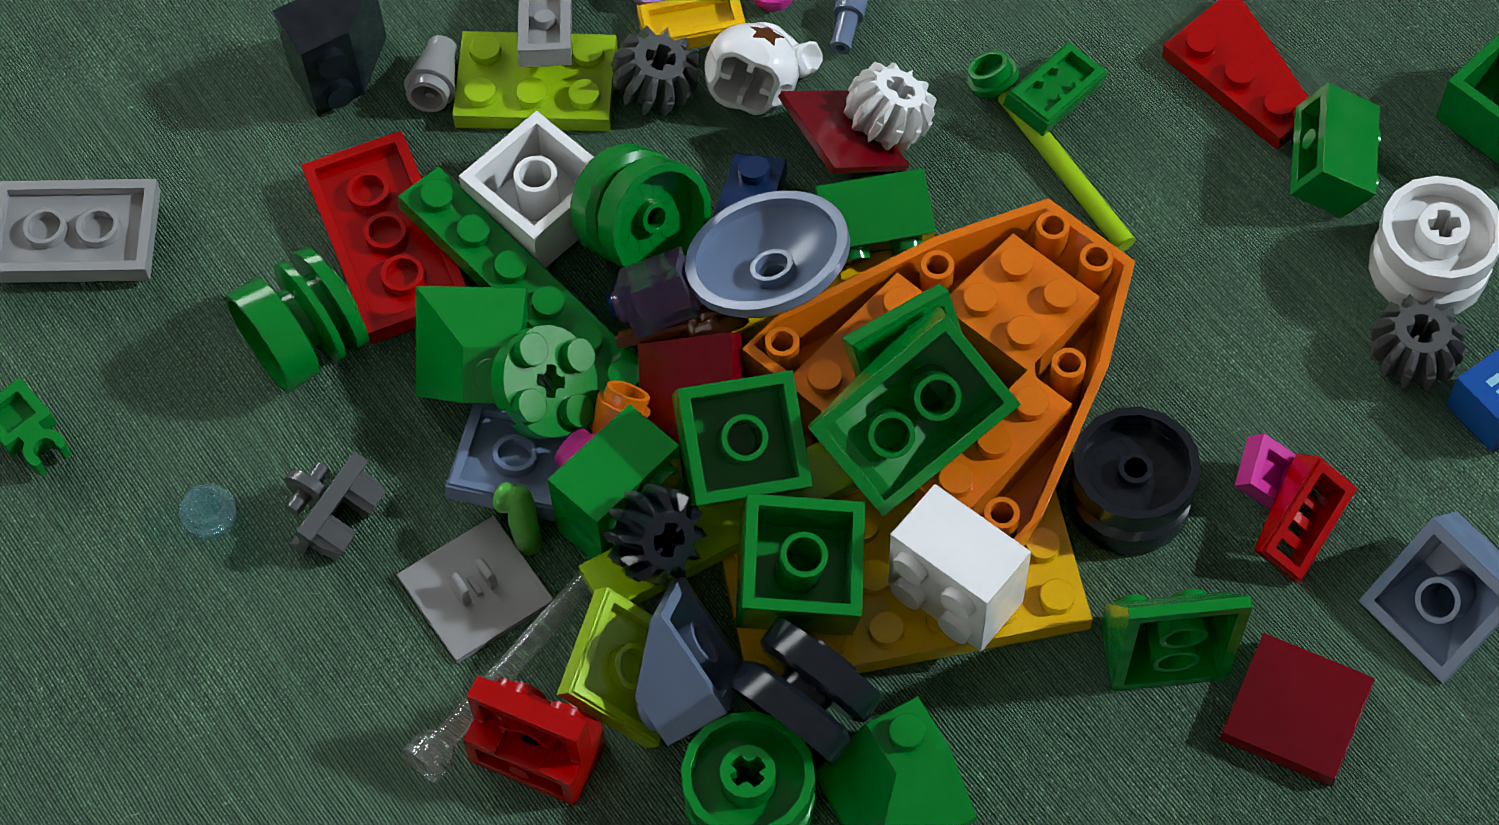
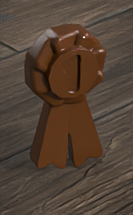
M699 305L692 308L687 313V316L642 314L641 317L630 320L632 329L621 330L618 332L619 335L614 338L617 348H623L676 337L688 338L728 333L743 328L750 321L749 318L724 315L709 309L705 305Z

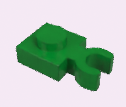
M18 378L0 391V445L11 457L23 449L24 458L31 470L37 475L43 476L47 473L39 459L43 451L56 449L65 459L71 456L70 449L63 436L51 429L57 424L52 413L21 378Z

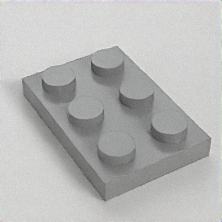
M157 179L0 181V283L150 281L161 193Z

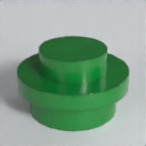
M991 50L984 52L974 58L968 67V86L977 97L998 98L1000 94L1009 90L1016 83L1019 77L1018 66L1003 51Z

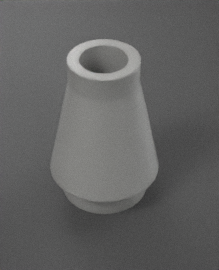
M441 35L431 37L427 42L425 50L404 80L408 101L421 111L438 112L454 99L455 57L458 48L452 39Z

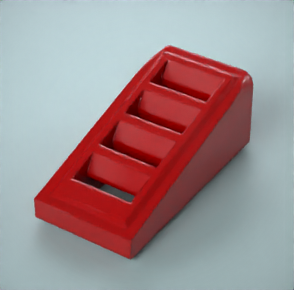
M1296 454L1285 473L1254 551L1292 582L1300 583L1357 488L1320 456ZM1313 487L1318 491L1316 498L1309 494ZM1302 504L1310 510L1307 518L1299 512ZM1291 522L1302 529L1300 537H1297L1288 529ZM1281 539L1294 549L1291 559L1276 548Z

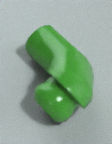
M509 482L501 483L495 490L492 505L498 513L508 514L510 531L515 546L520 553L528 556L534 555L542 548L543 537L533 494L521 483L518 486H514Z

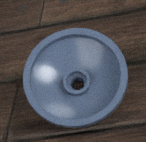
M774 191L758 194L738 201L720 211L698 231L686 254L685 273L693 294L709 309L733 317H771L789 312L808 303L834 281L848 258L850 234L841 212L831 202L820 196L801 191Z

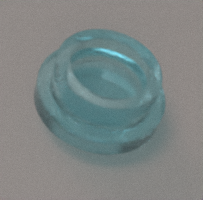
M204 483L194 486L185 494L179 508V517L184 529L189 534L200 539H212L223 535L232 527L237 517V506L228 490L221 486Z

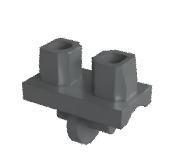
M354 451L328 488L322 483L331 470L321 462H316L309 473L299 469L290 470L284 478V483L293 495L286 503L285 508L291 514L299 516L307 504L314 506L296 531V537L291 542L290 547L302 555L311 547L322 555L335 561L339 560L357 532L334 517L335 511L343 503L365 519H368L387 491L371 475L364 471L369 460Z

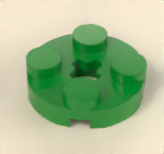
M554 325L530 327L514 334L513 336L515 337L511 339L508 346L501 347L496 354L491 370L493 399L499 411L506 410L510 419L516 423V425L511 426L521 435L532 439H551L566 436L577 428L588 425L594 416V404L597 396V374L594 365L595 351L592 345L586 339L576 338L568 330ZM546 371L552 379V390H550L548 397H546L545 387L537 385V376L545 374Z

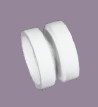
M1430 176L1414 179L1393 193L1384 207L1379 222V229L1374 236L1370 248L1368 269L1376 289L1389 302L1400 306L1403 299L1409 294L1419 304H1425L1426 300L1434 295L1435 308L1440 311L1454 307V314H1459L1476 303L1491 276L1492 268L1499 257V210L1496 204L1481 189L1461 179Z

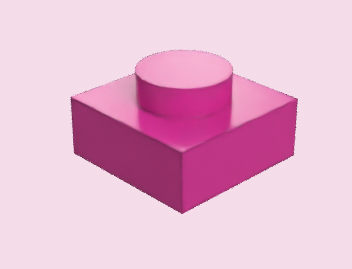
M1265 433L1248 436L1234 487L1270 510L1285 473L1296 455Z

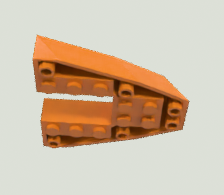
M1047 198L928 239L823 291L808 303L789 312L777 315L742 348L743 378L793 370L803 430L819 441L809 430L808 425L856 378L842 337L939 283L949 290L963 335L1021 405L914 492L913 508L932 486L936 484L1015 541L1025 546L1044 515L1109 367L1135 260Z

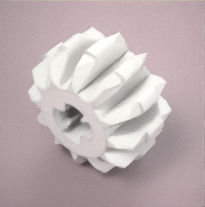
M874 62L869 69L862 70L860 75L854 78L848 89L849 94L846 97V107L843 113L853 120L851 129L864 132L868 136V142L872 140L878 141L887 151L894 145L906 151L911 144L918 143L921 136H925L933 122L931 120L935 115L934 106L937 99L927 92L929 85L927 82L917 81L912 76L913 70L906 73L901 71L894 62L888 67Z

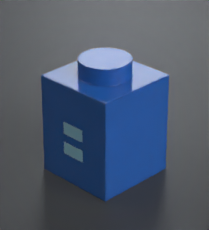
M1499 349L1456 379L1446 406L1491 452L1499 448Z

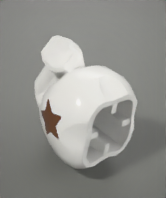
M767 22L737 24L719 33L712 42L705 61V81L713 98L725 107L741 109L752 115L772 113L783 105L778 98L780 92L793 91L798 78L813 75L823 60V54L817 42L809 41L799 44L781 27Z

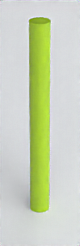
M1014 87L1000 94L998 102L1108 240L1123 252L1129 249L1134 244L1135 237L1050 132H1047L1044 136L1040 135L1003 106L1007 93Z

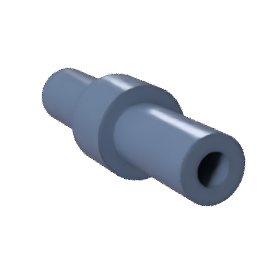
M836 0L833 14L837 21L830 44L833 52L837 54H847L850 52L856 25L864 19L868 0Z

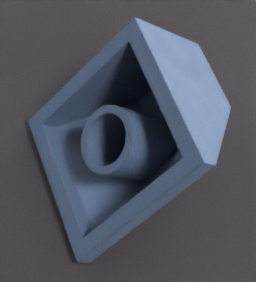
M1458 511L1433 517L1358 601L1442 683H1445L1499 626V550Z
M674 577L650 620L635 693L637 710L643 723L652 732L658 731L667 746L728 713L735 692L727 683L743 664L685 577Z

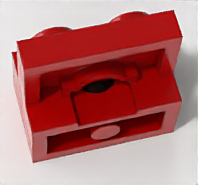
M477 675L467 694L473 721L462 739L469 761L576 806L606 747L602 723L571 703L566 704L559 701L551 702L546 700L545 695L539 689L525 682H513L504 678H495L494 681ZM526 736H529L537 741L539 745L527 744L524 742Z

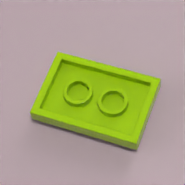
M462 32L453 108L455 128L515 129L535 111H538L561 131L610 132L614 95L612 82L614 72L612 71L611 63L618 48L616 35L572 34V65L519 67L517 52L518 32Z

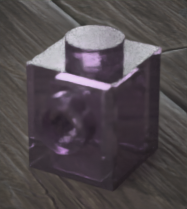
M681 246L619 270L614 291L611 292L612 304L619 320L622 323L629 322L637 339L698 317L701 302L693 294L685 273L686 257Z

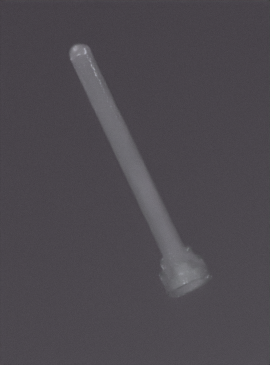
M580 571L484 678L494 681L495 678H504L512 681L591 593L581 577ZM467 697L437 730L430 728L425 735L417 733L401 751L406 762L417 773L432 783H437L453 766L451 758L457 752L454 745L467 732L473 721Z

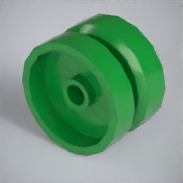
M623 143L607 147L592 158L577 178L570 201L571 225L579 242L593 254L609 262L616 263L622 269L636 276L657 279L658 277L672 275L685 266L686 254L693 238L711 219V196L703 178L689 166L674 159L666 158L661 153L648 147Z
M757 711L728 713L705 725L688 744L681 766L688 825L811 824L815 811V773L812 753L805 741L773 716Z

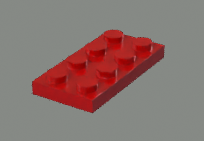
M402 131L301 164L304 177L349 291L358 306L359 313L366 326L370 344L416 329V286H466L458 265L398 208V196L422 179Z

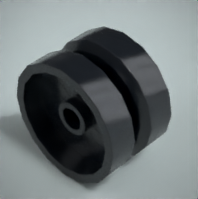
M1116 408L1094 418L1079 435L1072 458L1071 473L1066 490L1069 514L1081 534L1100 548L1124 555L1150 553L1171 543L1185 527L1201 471L1198 447L1185 427L1167 414L1148 408Z
M778 617L762 637L760 643L766 656L784 670L782 675H778L758 661L745 660L727 685L755 710L771 715L805 741L813 754L833 766L851 740L845 727L831 716L827 709L832 707L852 721L866 722L884 697L842 655L815 636L811 637L792 623Z

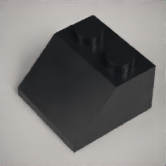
M294 0L273 10L290 72L318 116L332 109L342 108L353 99L365 94L387 37L378 0Z

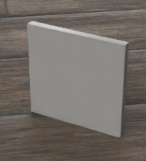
M494 515L397 574L398 579L457 664L555 604L553 597Z

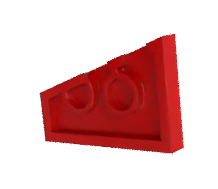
M1218 0L1164 44L1162 58L1276 150L1294 136L1295 107L1307 99L1308 96L1243 0Z

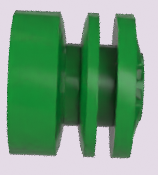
M306 245L292 255L295 269L284 260L275 264L273 269L281 290L278 293L263 279L256 276L227 294L224 298L227 309L245 342L274 382L288 394L321 372L316 353L313 349L316 346L330 359L339 362L346 356L343 342L356 351L369 341L366 326L349 289L339 275L312 248Z

